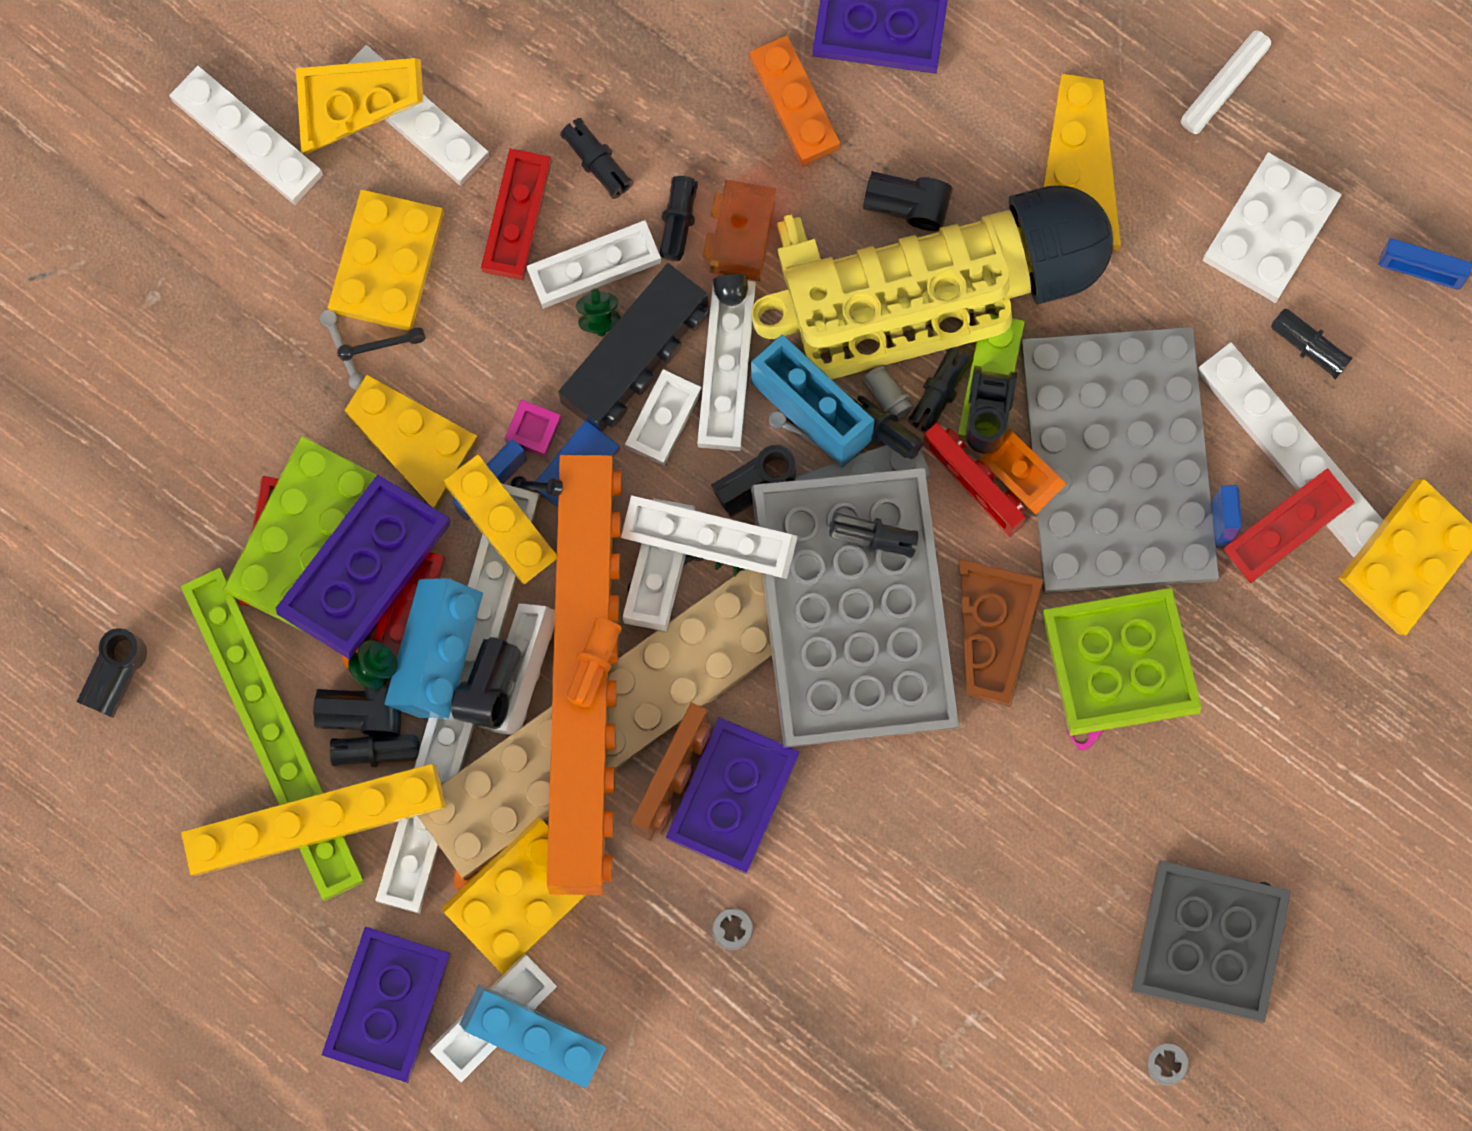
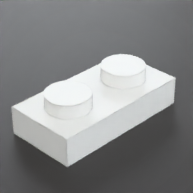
M662 370L625 443V448L665 466L702 392V388L666 370Z

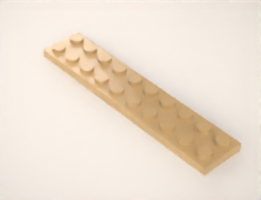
M748 569L740 571L736 574V577L733 576L670 621L667 632L656 631L618 658V664H610L609 680L617 681V706L608 707V724H616L615 750H607V767H615L616 771L680 725L691 702L705 707L772 658L762 573ZM552 706L516 731L515 734L506 738L443 783L441 786L446 803L445 809L417 816L463 880L496 857L538 816L544 822L549 819Z

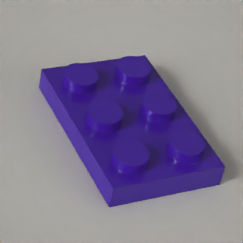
M820 0L812 57L937 74L948 0Z
M719 717L665 837L666 840L747 875L800 752L790 747L784 748L781 743Z
M365 927L322 1056L409 1083L451 954Z

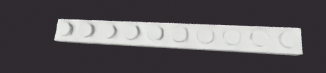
M502 484L533 524L540 501V494ZM482 535L468 587L483 592L458 685L461 682L468 681L483 639H489V637L500 639L517 580L515 574L484 535ZM452 712L449 719L429 718L414 768L429 764L437 765L441 785L462 770L475 724L455 720ZM417 816L398 822L375 901L420 914L439 846Z

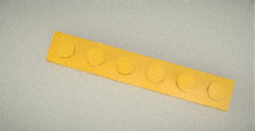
M429 764L183 831L181 835L190 875L198 876L446 808L437 765Z

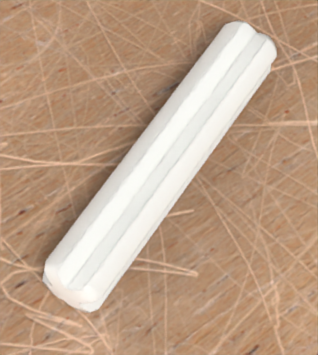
M1255 30L1249 35L1184 113L1180 123L1192 134L1200 133L1269 50L1271 45L1270 38L1259 30Z

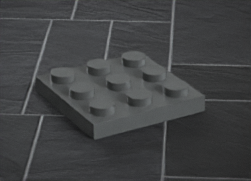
M1160 860L1156 868L1131 993L1264 1023L1291 891Z

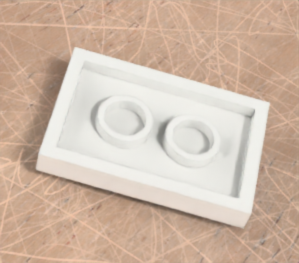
M1268 152L1202 261L1276 303L1342 194Z

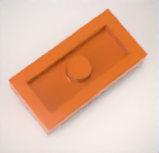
M1011 429L1005 433L1002 445L996 451L986 453L980 458L993 474L1035 515L1066 485L1063 479Z

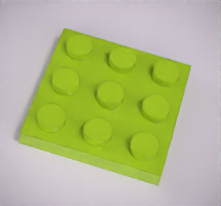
M1172 588L1043 610L1044 626L1070 736L1200 714L1202 706Z

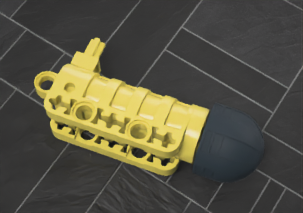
M1046 186L1009 196V210L983 216L979 222L960 227L957 223L939 228L937 233L918 238L916 235L898 239L896 244L877 249L874 246H869L856 250L854 255L833 260L832 257L820 258L815 239L807 240L801 217L793 218L792 215L784 216V221L777 223V228L783 246L778 248V254L788 290L766 295L758 299L751 310L752 321L757 334L763 338L777 339L782 334L789 336L799 333L805 356L830 379L998 336L1005 333L1011 326V298L1031 293L1033 300L1038 305L1078 294L1093 285L1106 270L1112 255L1113 231L1111 223L1101 205L1087 193L1069 186ZM994 308L995 312L999 314V318L991 320L987 310ZM775 309L783 313L782 319L774 325H767L760 321V317L765 311ZM969 313H974V321L976 320V325L970 326ZM949 317L958 318L963 322V326L953 333L944 332L939 327L940 323ZM928 324H932L933 337H929L928 329H926ZM912 330L916 340L908 342L904 332ZM886 335L891 336V342H893V347L891 348L887 347ZM865 339H872L880 344L879 349L871 355H864L856 350L857 345ZM845 346L849 347L850 359L845 357V352L843 351ZM829 352L832 362L824 364L821 354Z

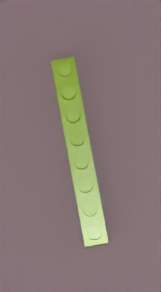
M221 568L215 569L181 585V589L279 805L323 794L324 791L236 598L222 591L227 582ZM344 836L299 848L323 901H328L365 883Z

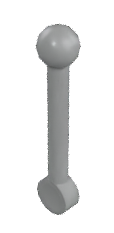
M324 310L320 314V322L325 328L329 329L338 349L344 342L336 326L337 316L334 311ZM352 359L343 361L350 376L349 386L357 390L364 376L357 373Z
M774 411L770 414L769 424L773 429L784 428L820 448L801 429L788 422L785 414L781 411Z

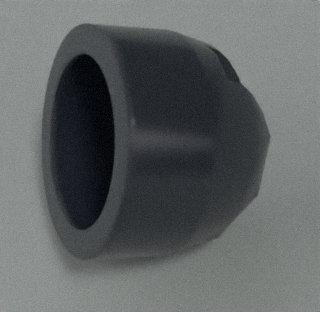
M730 274L713 278L714 292L718 300L728 306L740 304L748 292L747 274Z

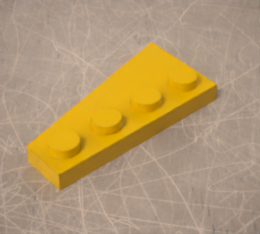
M1061 74L1043 187L1054 185L1069 186L1093 197L1101 205L1109 218L1113 231V250L1119 251L1121 243L1104 83L1100 79Z

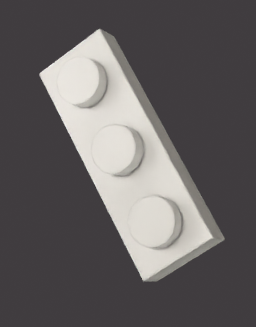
M644 220L526 267L541 306L544 309L591 291L594 288L661 263V257L648 225Z
M653 498V501L696 511V507L692 505ZM641 543L622 617L624 624L667 632L686 554Z
M518 604L506 641L517 646L521 651L507 690L509 697L507 716L502 726L498 729L479 726L480 728L489 732L506 735L515 734L516 731L522 728L527 717V709L536 682L540 676V669L549 641L554 633L555 610L547 606Z
M524 953L490 989L535 1009L557 986ZM463 1015L429 1048V1051L460 1082L497 1047L465 1032L459 1025Z

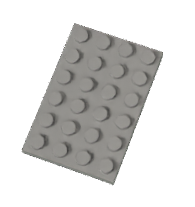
M1193 327L1022 339L1021 350L1030 448L1066 483L1037 513L1044 594L1217 582L1219 573Z
M925 468L753 485L751 492L756 526L798 536L787 579L762 573L783 747L958 728L959 722ZM840 513L869 521L879 518L882 520V524L918 531L917 546L912 545V548L916 550L912 558H908L904 555L879 549L869 552L866 546L833 539L829 536L830 522L834 514Z

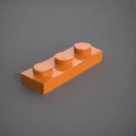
M788 35L750 51L749 58L801 165L803 166L839 150L841 143Z

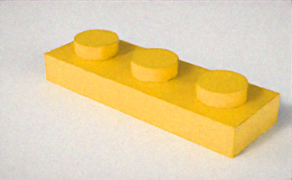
M478 454L443 481V484L522 585L526 584L557 559L553 549Z

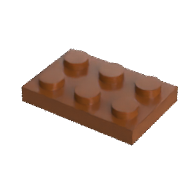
M692 702L690 703L631 821L634 834L651 841L655 832L662 835L673 814L670 801L675 792L680 795L683 794L693 773L690 770L692 765L689 763L694 753L700 756L703 754L712 732L710 729L712 725L708 722L707 709Z

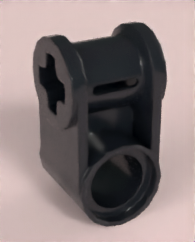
M974 365L968 401L970 408L966 426V441L974 451L982 454L992 453L1002 445L1007 429L1009 411L1012 409L1017 372L1011 371L1009 375L982 371L981 366ZM980 422H989L996 427L998 432L992 436H983L977 432L975 426Z

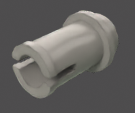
M878 366L864 377L865 379L862 380L863 384L867 386L884 412L894 413L898 420L911 412L913 409L910 403L911 396L903 394L887 372L885 366Z

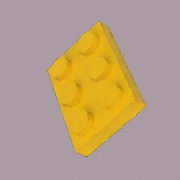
M361 189L327 307L328 310L334 311L337 315L405 331L413 329L444 216L443 208Z
M1415 479L1338 579L1398 635H1407L1472 551V524L1425 479Z
M539 816L441 908L502 975L585 896L549 894L547 888L548 825Z

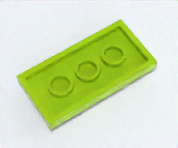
M301 436L222 591L299 629L277 615V605L377 475Z

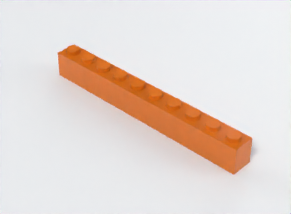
M560 455L559 480L563 482V489L559 495L547 888L550 895H604V882H612L613 857L612 855H605V838H613L614 812L606 811V794H614L615 767H607V750H615L616 724H608V707L617 706V681L609 680V671L604 672L593 703L588 708L577 706L567 700V693L579 661L576 659L577 654L583 653L595 619L604 618L613 622H619V595H611L612 580H620V553H612L613 538H621V512H613L614 496H622V470H614L613 456ZM618 638L609 658V664H618Z

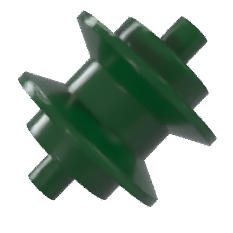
M594 288L591 290V293L580 298L576 303L577 312L582 314L578 320L579 327L583 331L597 334L600 337L605 336L606 332L610 331L621 318L620 314L615 311L618 306L617 297L611 293L602 292Z
M368 640L360 645L358 652H355L348 661V668L352 677L360 685L369 689H379L386 684L388 678L396 673L398 663L396 656L388 646L379 641Z

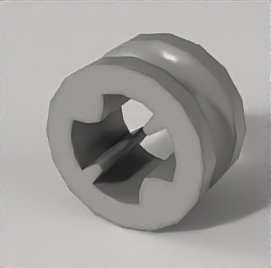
M735 908L721 912L714 920L712 926V935L715 942L727 950H737L745 946L753 932L749 916ZM731 917L742 921L739 928L745 932L742 939L738 940L737 936H735L733 942L723 938L725 930L720 927L724 919H727L728 923H730Z
M1164 1043L1158 1045L1152 1050L1148 1058L1147 1069L1149 1075L1160 1085L1172 1086L1178 1084L1188 1070L1186 1053L1175 1044ZM1165 1052L1174 1054V1062L1181 1065L1180 1071L1177 1074L1172 1070L1171 1077L1161 1075V1067L1155 1064L1156 1057L1160 1056L1164 1059Z

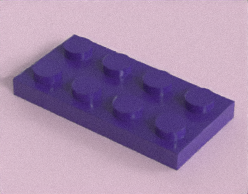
M377 474L277 605V615L350 660L448 529L450 518Z

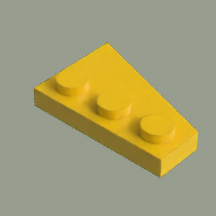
M409 58L296 68L301 153L309 154L423 103L421 59Z
M369 375L365 376L344 410L346 415L390 461L408 484L417 491L426 504L436 510L448 492L443 481L465 464L478 442V437L475 434Z

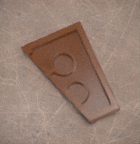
M959 559L967 694L972 698L1011 707L1043 591L1044 580Z

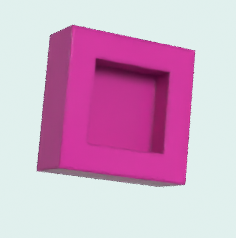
M520 400L504 438L505 442L508 443L510 440H514L524 450L546 458L562 420L561 415Z

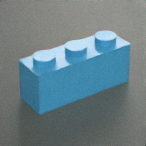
M783 334L751 361V383L841 468L872 441L874 419Z
M449 578L419 579L397 657L398 668L391 678L384 705L418 718L449 719L453 695L460 680L483 592Z
M478 984L459 1023L465 1032L586 1089L607 1048L598 1039L481 984Z

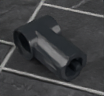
M871 171L863 209L906 219L908 224L921 230L939 231V228L944 226L953 189L948 183L935 178L921 177L913 181Z
M771 445L765 447L755 459L711 484L713 491L729 517L732 518L753 505L751 492L753 485L794 481V477H796L794 457L787 448L781 445ZM780 459L785 461L788 465L786 473L780 477L767 475L764 469L771 460Z
M122 628L111 629L100 639L99 655L77 700L78 703L114 718L135 671L143 665L147 656V648L144 641L132 632ZM122 640H130L132 645L131 654L125 660L117 661L114 656L116 645Z
M489 637V639H483L468 681L461 682L454 692L451 712L455 720L492 729H498L502 726L509 707L507 690L521 655V651L517 646L499 638Z
M381 687L379 689L364 688V691L317 689L313 707L314 727L320 729L361 730V733L366 735L375 732L377 736L400 735L402 711L384 705L389 687Z

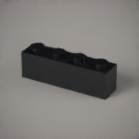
M667 263L558 391L560 402L583 421L587 420L601 432L607 425L611 428L615 427L627 412L628 407L625 404L634 393L641 395L651 385L655 378L652 372L663 360L665 363H668L678 353L682 346V342L679 340L690 328L695 331L705 321L709 314V310L706 309L708 307V293L671 264Z

